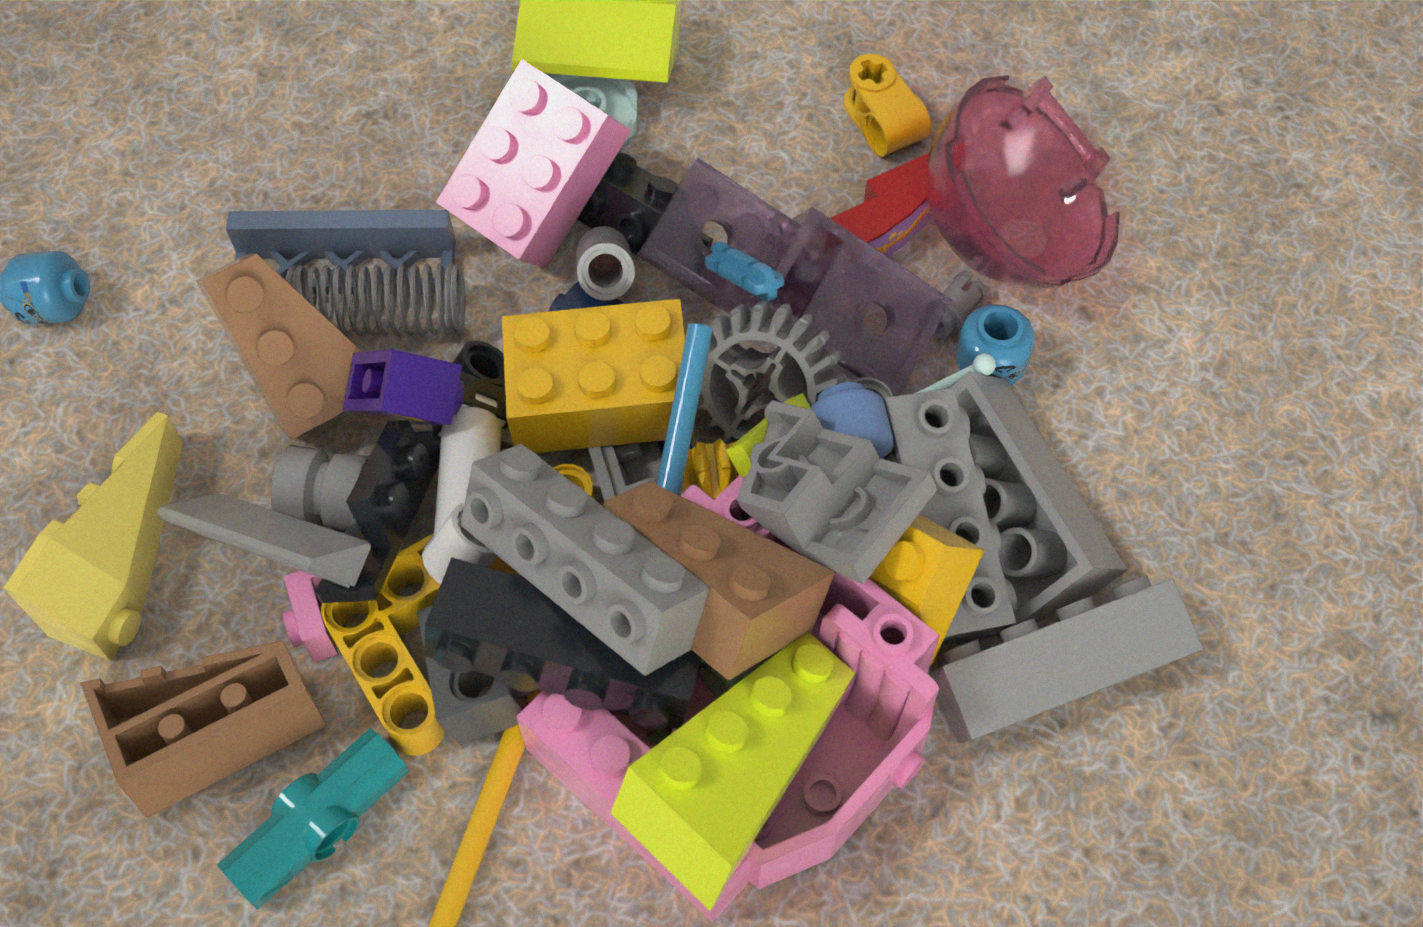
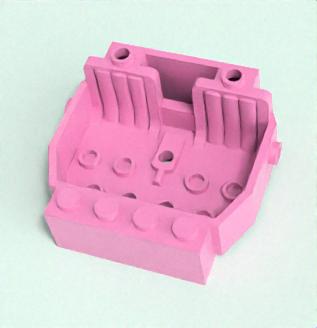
M741 475L714 500L695 485L689 486L680 495L802 555L742 510L737 502L743 481ZM835 573L813 630L810 633L855 672V675L832 719L798 773L794 776L775 810L765 822L751 848L733 873L711 911L611 814L628 767L656 746L648 740V736L657 729L641 726L628 715L604 708L598 710L578 708L570 704L564 698V695L542 691L516 718L526 750L713 922L749 882L759 890L831 859L895 786L903 789L915 777L926 761V758L921 753L930 730L934 703L939 691L938 684L928 675V671L940 635L869 578L864 584H861ZM698 669L691 699L682 725L718 699L704 683L699 672L700 669ZM670 727L662 728L670 734L676 731V729Z

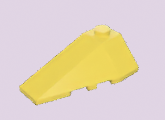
M156 412L114 456L112 474L100 486L89 482L77 494L78 504L81 506L64 524L52 520L38 534L3 588L48 637L109 661L113 660L121 646H127L132 642L141 624L140 614L144 609L164 525V520L159 519L160 515H157V511L161 505L169 504L183 441L168 415Z

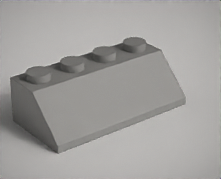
M970 371L951 388L954 387L958 405L965 408L969 417L970 437L968 443L974 463H978L984 473L986 490L983 499L989 521L992 520L996 524L1000 533L1001 552L999 559L1005 579L1011 582L1016 593L1017 611L1014 615L1016 620L1014 625L1033 618L1038 623L1056 615L1057 609L1092 597L1128 569L1006 379Z

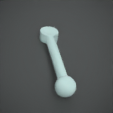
M979 354L975 357L972 365L916 393L951 388L969 371L989 376L996 368V361L990 354Z

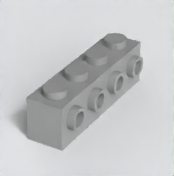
M954 387L886 397L884 404L893 436L894 447L884 460L930 471L938 491L919 514L985 550L941 646L996 636L1000 631L1016 624L1014 615L1017 611V598L1013 585L1003 575L999 559L1001 552L1000 533L996 524L992 520L989 521L983 499L986 490L984 473L980 465L974 463L968 443L970 437L968 414L964 407L958 405Z
M523 444L516 445L472 463L461 526L644 676L692 649L710 589L708 585Z
M1145 575L1113 588L1112 591L1116 600L1095 607L1092 597H1088L1057 609L1056 612L1060 622L1039 629L1035 618L1000 631L999 633L1004 642L1000 645L982 651L978 640L943 653L946 665L929 674L939 686L938 696L958 743L974 740L1203 650V645L1174 579L1172 578L1152 586L1148 576Z

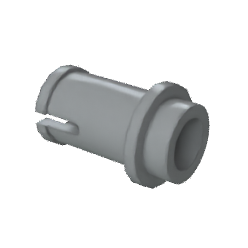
M967 271L959 272L953 278V282L938 298L930 299L923 306L921 322L924 329L930 335L938 339H946L948 336H956L961 331L965 316L986 295L985 285L979 277L965 291L964 286L972 278L973 273Z

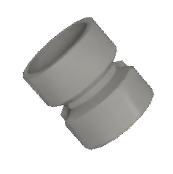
M298 445L286 446L279 456L272 479V510L313 524L321 517L324 526L346 531L353 518L346 500L369 456L344 453L342 455L335 454L330 460L327 452L323 449Z

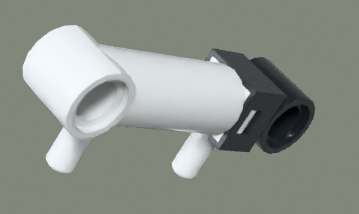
M470 341L465 344L452 362L462 365L460 380L464 383L463 402L459 412L453 416L452 424L432 425V437L441 440L434 535L425 546L422 557L423 564L429 575L439 584L442 583L451 557L487 568L498 557L461 526L472 463L501 452V441L513 445L506 416L504 355L498 348L482 341Z

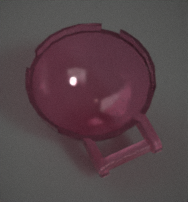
M1009 75L983 78L970 87L950 107L931 143L926 175L927 199L932 217L940 234L951 250L968 267L984 277L1014 288L1057 289L1096 275L1110 262L1118 244L1120 212L1116 211L1108 216L1104 191L1094 183L1111 157L1103 147L1096 149L1051 94L1050 91L1053 85L1046 76L1039 78L1025 91L1004 85L1005 82L1010 80Z

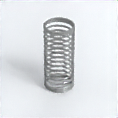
M402 263L397 270V299L401 319L399 330L396 329L394 323L396 279L394 268L390 264L385 268L384 283L381 267L377 264L372 269L371 278L369 269L364 264L359 270V277L356 268L351 264L347 268L346 277L344 269L339 264L335 267L333 274L331 268L326 264L322 268L321 274L314 265L310 267L308 274L301 265H292L287 271L285 280L312 305L313 274L315 275L317 291L316 309L320 313L322 312V315L331 323L335 310L338 323L337 329L348 337L353 331L357 336L361 337L366 331L370 336H375L378 331L382 335L387 336L391 330L397 336H400L404 330L410 336L416 330L421 335H425L429 329L433 335H438L441 329L446 335H455L456 333L460 335L464 329L465 286L462 268L457 263L454 265L450 263L446 268V273L440 263L436 267L435 292L439 317L436 330L431 318L433 312L432 269L427 263L424 265L422 276L423 303L426 316L424 329H422L419 321L421 309L419 267L413 264L410 269V301L414 320L411 330L406 320L409 303L408 274L406 267ZM326 273L329 284V311H327L325 294ZM339 274H340V281H341V312H340L339 295H338V278H339ZM364 274L366 282V307L364 298ZM351 276H352V278H353V288H354V306H353V307H352V297H351ZM377 279H378V294H379L378 300H377ZM390 283H391V301H390ZM384 298L386 314L388 319V326L386 330H384L381 322L384 309ZM371 302L376 322L373 331L371 330L369 325V318L371 315ZM359 306L361 318L363 321V327L361 331H359L356 325ZM346 309L351 324L349 331H346L344 327Z

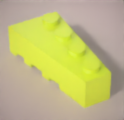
M810 632L784 647L631 764L627 769L611 814L711 911L733 873L751 848L765 822L775 810L794 776L798 773L832 719L855 672Z

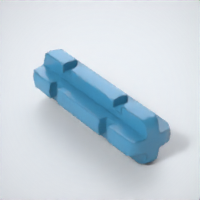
M724 242L713 244L712 254L705 257L707 269L766 302L776 299L777 289L784 286L782 273L736 248H731L730 245Z

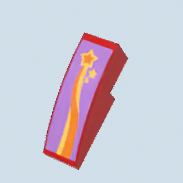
M958 139L867 180L864 202L831 217L828 249L849 278L881 263L903 247L930 221L946 200L958 177L964 148Z

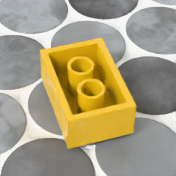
M681 299L502 316L506 416L514 446L523 444L535 453L666 439L685 344Z

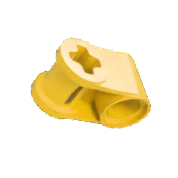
M868 53L855 58L849 67L848 78L851 87L848 88L844 95L843 107L863 133L867 144L879 157H884L928 138L931 133V120L923 101L917 95H914L895 70L893 64L886 57L879 54Z

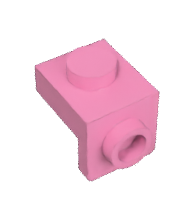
M302 571L283 576L292 609L283 612L282 615L293 647L304 644L314 663L338 655L335 642L323 622L321 615L322 602L316 594V589L322 578Z

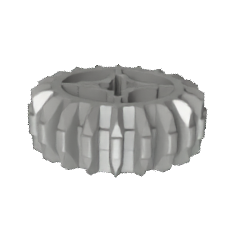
M759 301L753 307L752 313L745 304L738 305L731 310L730 318L726 315H720L711 323L713 331L701 387L702 394L699 397L697 410H708L711 415L704 423V430L714 429L718 425L725 431L722 435L724 443L729 444L735 438L739 440L766 418L755 413L758 410L766 409V406L772 400L784 403L787 399L803 393L810 407H812L818 401V396L823 390L846 382L845 373L830 369L840 361L841 351H824L822 346L830 337L829 331H819L815 336L810 333L807 328L812 323L811 314H804L797 322L792 321L790 304H782L774 316L766 301ZM760 340L775 344L777 348L771 353H762L751 346L746 350L737 343ZM794 359L803 371L807 383V391L804 390L806 384L800 381L793 371ZM775 364L776 368L769 377L771 379L769 386L758 397L757 392L763 384L761 380L764 374ZM728 379L736 385L739 392V400L734 395Z

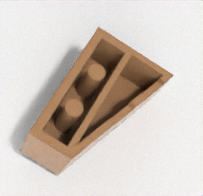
M248 253L196 280L286 436L293 440L344 412L342 410L353 353L362 351L257 253Z
M651 481L604 501L603 506L632 526L635 531L669 557L678 561L685 569L710 587L691 650L728 681L813 630L836 573L835 571Z
M283 640L202 657V665L168 672L161 665L142 669L141 677L110 684H105L101 678L80 682L117 784L146 818L327 726L304 676Z

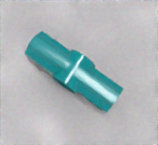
M369 728L318 775L315 773L305 774L288 785L274 801L270 810L271 817L222 859L217 866L258 910L312 860L319 862L329 858L337 851L333 845L341 838L345 842L349 840L358 828L359 817L409 772L406 763L379 733Z

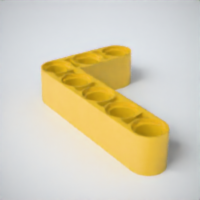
M561 464L553 467L595 499L594 486L590 474L582 467L574 464ZM434 533L398 552L376 600L322 603L321 615L326 628L392 744L400 752L415 756L431 752L440 744L445 735V729L436 721L431 688L400 638L419 627L417 611L433 606L441 585L429 575L423 564L422 557L424 548ZM499 556L489 567L508 574L516 572ZM412 583L423 585L414 595L408 597L398 596L399 591L406 585ZM358 613L368 614L365 621L359 626L353 628L342 627L351 616ZM386 661L398 663L394 671L382 678L370 676L373 669L380 663ZM419 710L428 713L424 722L413 729H402L399 727L402 718L410 712Z

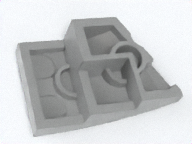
M772 400L766 406L764 412L768 421V427L763 443L754 444L749 459L751 469L743 478L737 502L742 510L760 525L802 555L845 578L864 584L938 491L930 471L880 459L871 440L824 429L814 410Z

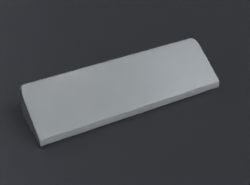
M210 494L161 505L157 511V515H160L159 519L347 588L350 585L355 587L371 548V544L368 541L224 494Z

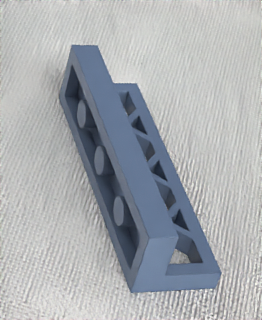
M448 210L228 212L226 231L236 252L235 260L248 253H257L262 259H273L281 266L276 272L284 279H286L287 271L292 265L304 266L312 259H327L335 267L339 264L344 269L345 276L350 264L356 267L367 258H381L387 265L390 264L394 268L395 277H397V270L401 263L407 270L408 267L420 258H441V265L444 267L445 273L450 263L454 265L456 239ZM407 270L410 294V272ZM326 274V279H325V294H326V295L329 294V284H328L327 274ZM340 274L338 278V294H341ZM351 276V294H354L353 278ZM420 277V280H421V294H423V290H422V277ZM433 277V294H436L435 277ZM313 278V295H317L315 278ZM364 278V294H366V282H365V278ZM395 278V279H396V294H397V278Z

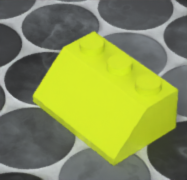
M520 0L512 56V70L515 71L521 60H524L543 73L668 83L679 50L681 0Z

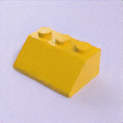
M919 514L869 576V579L940 635L930 664L932 665L985 550Z

